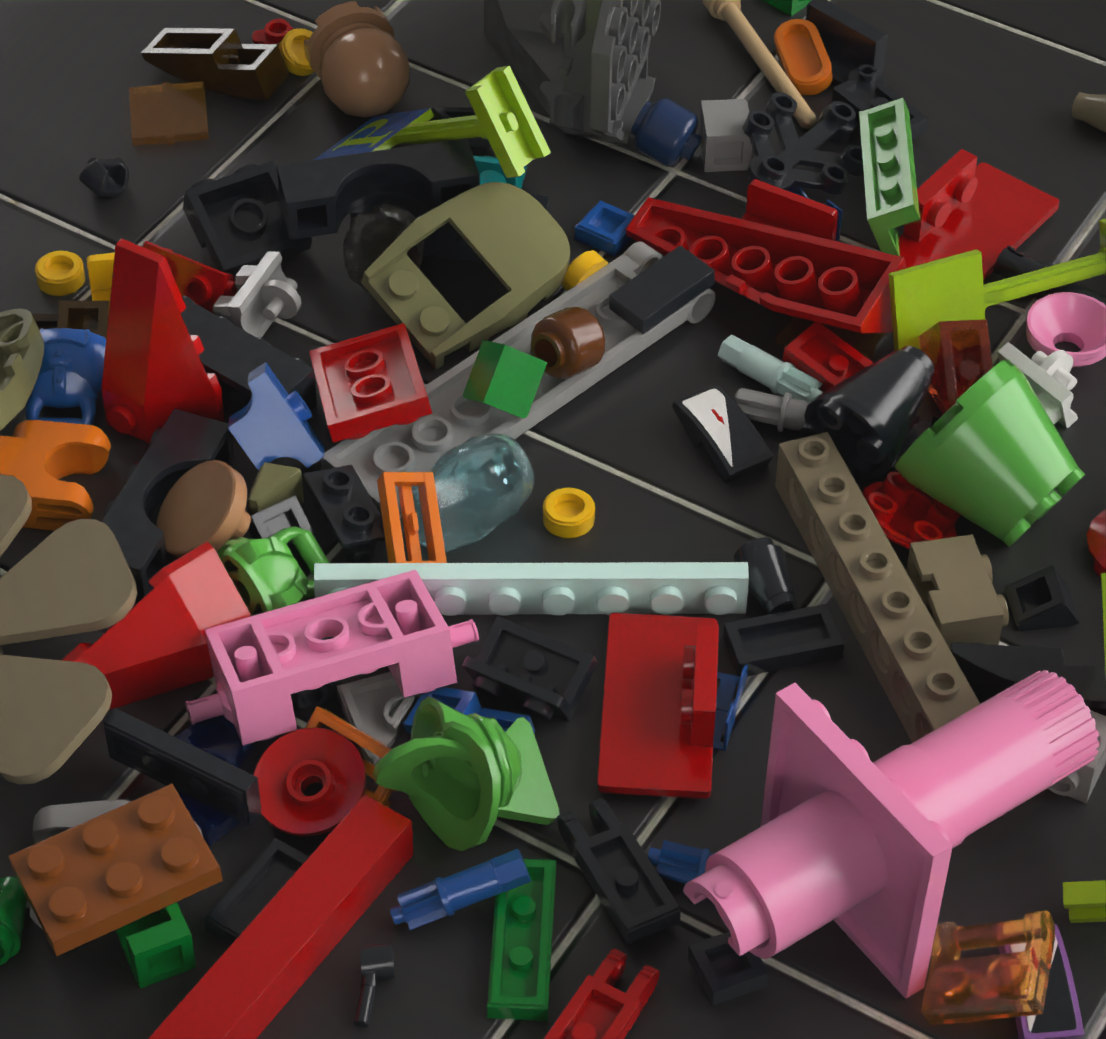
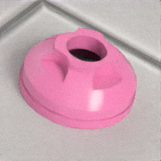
M1059 292L1040 298L1028 311L1026 321L1027 340L1036 352L1040 350L1047 356L1059 350L1054 346L1056 343H1074L1081 351H1066L1073 358L1072 368L1094 364L1106 357V305L1093 297L1073 292Z

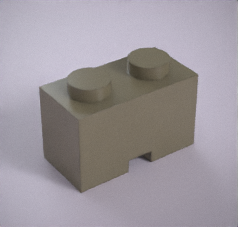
M973 534L911 543L906 572L949 649L951 648V643L999 645L1002 627L1007 626L1009 621L1008 606L1005 597L1002 594L997 595L992 584L993 574L989 557L986 554H980Z

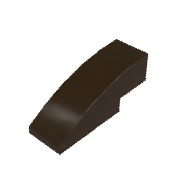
M164 28L141 52L146 62L190 84L239 98L268 100L290 75L278 44H241L236 29Z

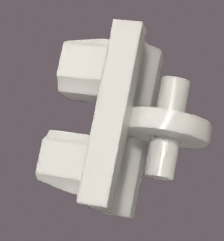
M1009 342L997 351L1000 362L1002 360L1005 362L1009 360L1024 373L1053 424L1058 421L1068 428L1078 419L1077 414L1070 409L1074 398L1070 390L1077 383V379L1070 374L1073 366V358L1065 350H1057L1047 356L1039 350L1032 356V359H1029Z

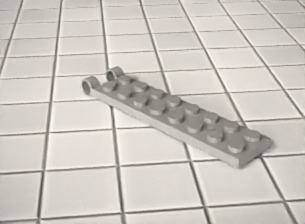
M636 242L624 254L492 341L505 344L532 356L530 351L531 334L535 325L544 317L567 307H581L588 310L597 318L603 328L606 340L605 353L601 361L591 369L569 379H556L544 372L526 418H519L489 405L463 398V392L478 355V350L425 386L432 414L422 416L415 422L407 425L395 424L371 431L360 439L343 440L324 453V457L321 459L322 470L352 465L380 514L381 507L377 479L383 472H433L436 493H438L686 320L690 323L700 322L712 309L715 302V292L708 288L643 335L609 309V295L663 258L660 253L644 242ZM395 486V488H396V495H397V502H398V509H399V516H400V518H401V517H402V513H401V506H400L398 486ZM412 486L414 507L416 508L420 505L418 486Z

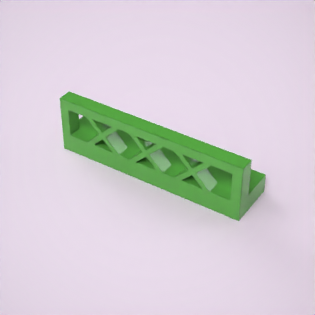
M904 98L859 112L867 220L881 252L900 256L897 227L920 220L910 114Z

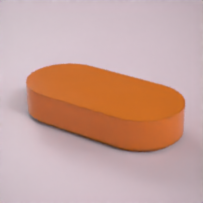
M792 19L782 23L774 33L775 50L782 69L801 95H816L823 92L830 86L833 74L831 61L817 27L805 19Z

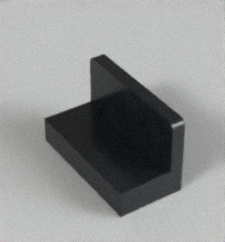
M812 0L807 4L806 20L812 22L817 27L831 61L832 85L838 86L848 81L850 71L864 64L872 65L881 72L884 70L888 34L827 0Z

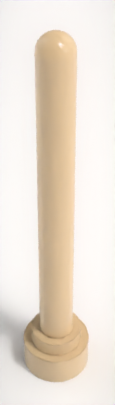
M702 0L712 17L724 20L729 24L775 91L785 93L796 101L797 108L793 116L800 126L804 129L813 128L817 122L816 115L741 12V0Z

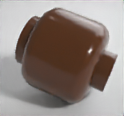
M567 307L544 317L535 325L531 334L530 351L532 356L547 362L544 372L556 379H569L591 369L601 361L605 353L606 339L599 321L588 310L581 307Z

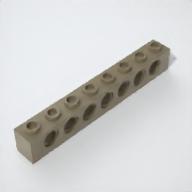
M825 432L780 443L775 487L911 742L919 740L978 706L980 702L829 433Z

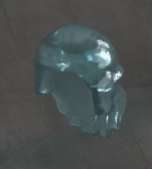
M498 433L472 437L442 454L433 465L430 472L434 474L445 553L482 540L501 522L514 517L519 512L520 507L530 497L535 483L534 471L524 450L512 437ZM412 486L414 507L419 525L420 544L427 547L418 486ZM402 523L401 530L404 532V526Z

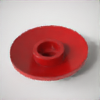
M303 728L280 737L266 749L254 771V776L258 777L262 816L276 829L294 836H315L333 830L363 797L366 788V769L357 748L343 735L325 728ZM320 783L323 785V788L317 794L312 796L304 795L306 788L310 784Z

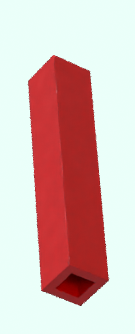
M364 795L148 1039H257L413 857L412 820Z

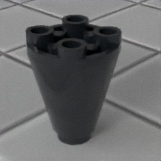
M905 346L901 350L891 352L813 398L807 405L804 414L806 424L800 431L801 437L804 438L828 432L857 485H862L868 478L877 479L886 474L892 467L929 389L931 377L934 374L932 361L923 351L913 346Z

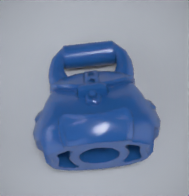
M41 328L40 332L44 340V355L37 381L27 401L26 420L93 425L96 415V400L102 388L106 338L90 332L89 329ZM43 407L60 409L80 408L82 418H39V413Z

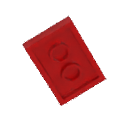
M405 323L309 351L333 443L344 439H360L371 431L395 424L407 425L415 422L422 416L432 414Z

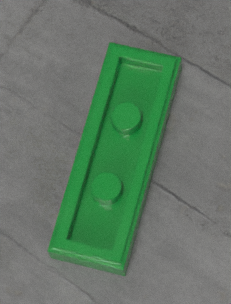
M524 859L531 882L495 895L487 1018L548 1021L556 860Z

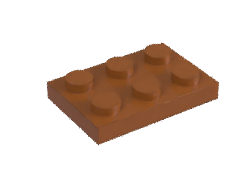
M173 784L8 856L12 870L56 957L223 881L220 866Z

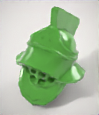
M431 696L421 701L414 714L411 740L389 750V753L376 763L372 773L376 784L408 794L410 801L434 833L449 848L459 851H466L486 842L497 817L549 825L560 815L559 807L529 721L524 717L517 718L505 732L495 718L483 717L477 713L465 715Z

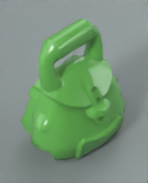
M294 526L277 531L268 538L248 539L239 537L228 540L219 549L217 554L251 616L303 602L306 598L315 596L314 580L308 581V578L287 546V543L293 540V544L314 577L315 563L330 562L311 531Z

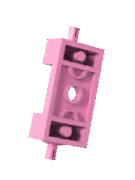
M416 570L204 629L214 679L217 685V694L186 701V710L191 725L224 715L227 720L234 724L242 745L269 740L277 735L297 730L291 694L317 689L325 684L358 674H369L386 666L391 671L404 698L416 694L429 693L436 688L457 683L453 648L478 642L477 627L473 619L448 626ZM326 637H334V638L327 639V640H321V639L326 638Z

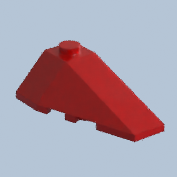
M122 238L115 244L101 388L107 425L122 434H129L150 443L156 428L159 426L163 427L174 409L225 422L221 386L215 374H206L199 357L205 350L200 337L190 335L181 316V313L186 309V305L165 256Z
M205 542L162 568L148 581L154 589L139 601L123 619L110 626L108 631L93 644L88 642L80 643L61 660L81 662L95 666L105 675L112 691L109 710L213 678L214 674L204 629L251 616L217 552L210 543Z

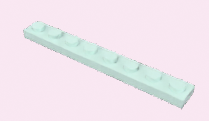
M748 562L314 564L315 598L416 570L441 615L446 616L491 614L502 616L512 614H552L559 616L565 614L610 615L611 613L661 615L746 614L749 585Z

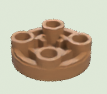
M210 460L188 470L173 485L161 505L156 527L164 532L166 551L179 559L205 542L210 543L215 551H218L229 539L233 540L245 535L251 523V516L245 511L247 503L246 482L238 471L222 461Z

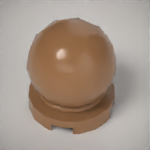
M356 1L333 6L318 16L315 20L318 27L311 34L310 40L305 38L304 49L306 59L311 68L322 80L324 93L333 104L347 115L366 118L389 112L402 100L410 84V65L407 53L394 38V30L387 17L379 7L374 6V9L359 7Z

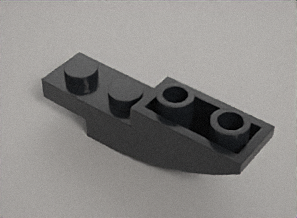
M951 643L950 651L980 704L1033 673L1048 670L1049 673L1054 672L1057 673L1058 677L1062 676L1065 678L1069 685L1072 684L1075 687V691L1083 697L1085 705L1091 711L1106 716L1105 668L1095 666H1064L1062 648Z

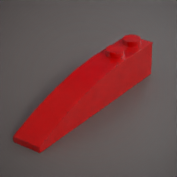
M650 197L646 199L625 229L628 237L638 242H644L664 256L681 245L715 270L716 282L772 311L859 333H891L893 330L889 273L906 269L904 257Z

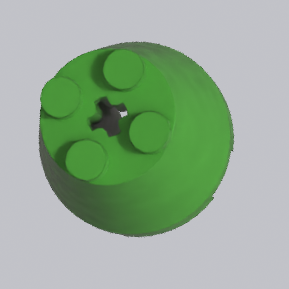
M1009 360L999 362L963 393L931 429L928 428L921 434L894 466L908 483L999 538L1008 547L1014 544L1031 527L1025 518L1033 524L1062 499L1055 490L1064 496L1085 476V473L1076 464L1024 373Z

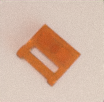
M1047 910L1027 912L1024 919L960 927L954 922L937 923L921 1009L929 1024L932 1026L1043 1014L1055 942V925L1051 914ZM1026 943L1025 951L960 959L962 950Z

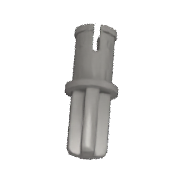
M745 388L738 389L735 393L734 401L750 420L776 425L779 432H783L784 428L801 431L806 424L804 414L809 402L792 398V393L786 392L785 396L781 397Z

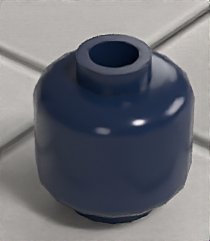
M661 98L654 104L647 101L630 131L631 134L636 136V149L666 167L675 165L681 157L690 161L702 140V136L696 133L698 128L697 115L668 98Z

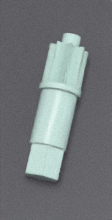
M732 334L721 344L717 356L723 362L770 388L775 395L785 396L786 392L792 393V398L810 403L813 398L823 393L819 390L823 383L798 370L794 364L783 362Z

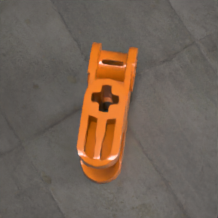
M25 420L15 427L12 437L0 436V474L14 476L22 481L32 498V511L22 528L55 531L66 523L78 519H91L94 507L85 488L76 482H66L59 479L72 474L92 475L99 472L105 466L110 453L111 443L107 435L100 428L86 424Z

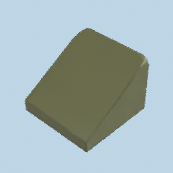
M264 462L263 466L261 465L248 497L250 516L295 495L302 506L304 497L301 470L296 467Z

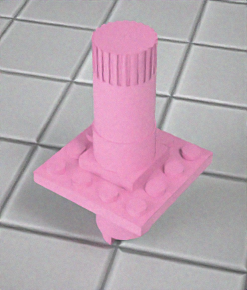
M1048 670L1037 671L912 744L900 746L872 762L865 748L857 740L849 739L831 720L824 705L818 700H812L796 683H793L777 692L775 696L760 828L711 855L707 859L705 873L686 883L683 892L694 905L705 898L711 900L730 931L731 937L728 938V944L739 956L749 951L763 959L771 958L834 920L902 996L907 999L925 987L952 849L961 844L968 835L1092 762L1099 752L1097 748L1100 743L1097 740L1099 733L1095 728V719L1092 718L1091 710L1085 705L1083 697L1080 694L1078 695L1075 687L1072 684L1069 685L1065 678L1062 676L1058 677L1057 673L1054 672L1049 673Z

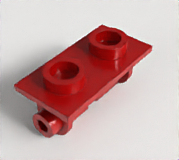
M145 241L143 243L144 248L165 256L181 295L187 296L195 304L214 314L213 305L220 296H235L238 290L232 274L221 272L151 242Z

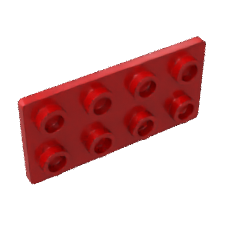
M961 149L917 188L920 220L904 224L903 234L898 238L900 256L904 257L906 268L977 249L982 252L984 281L994 271V265L1002 250L1007 248L1008 245L1017 249L1058 210L1060 201L1058 198L985 162H981L976 166L978 156Z
M611 613L609 615L597 785L599 792L707 799L711 796L719 625L715 618Z

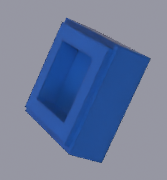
M600 200L575 226V240L615 257L632 239L627 236L625 229L635 215Z

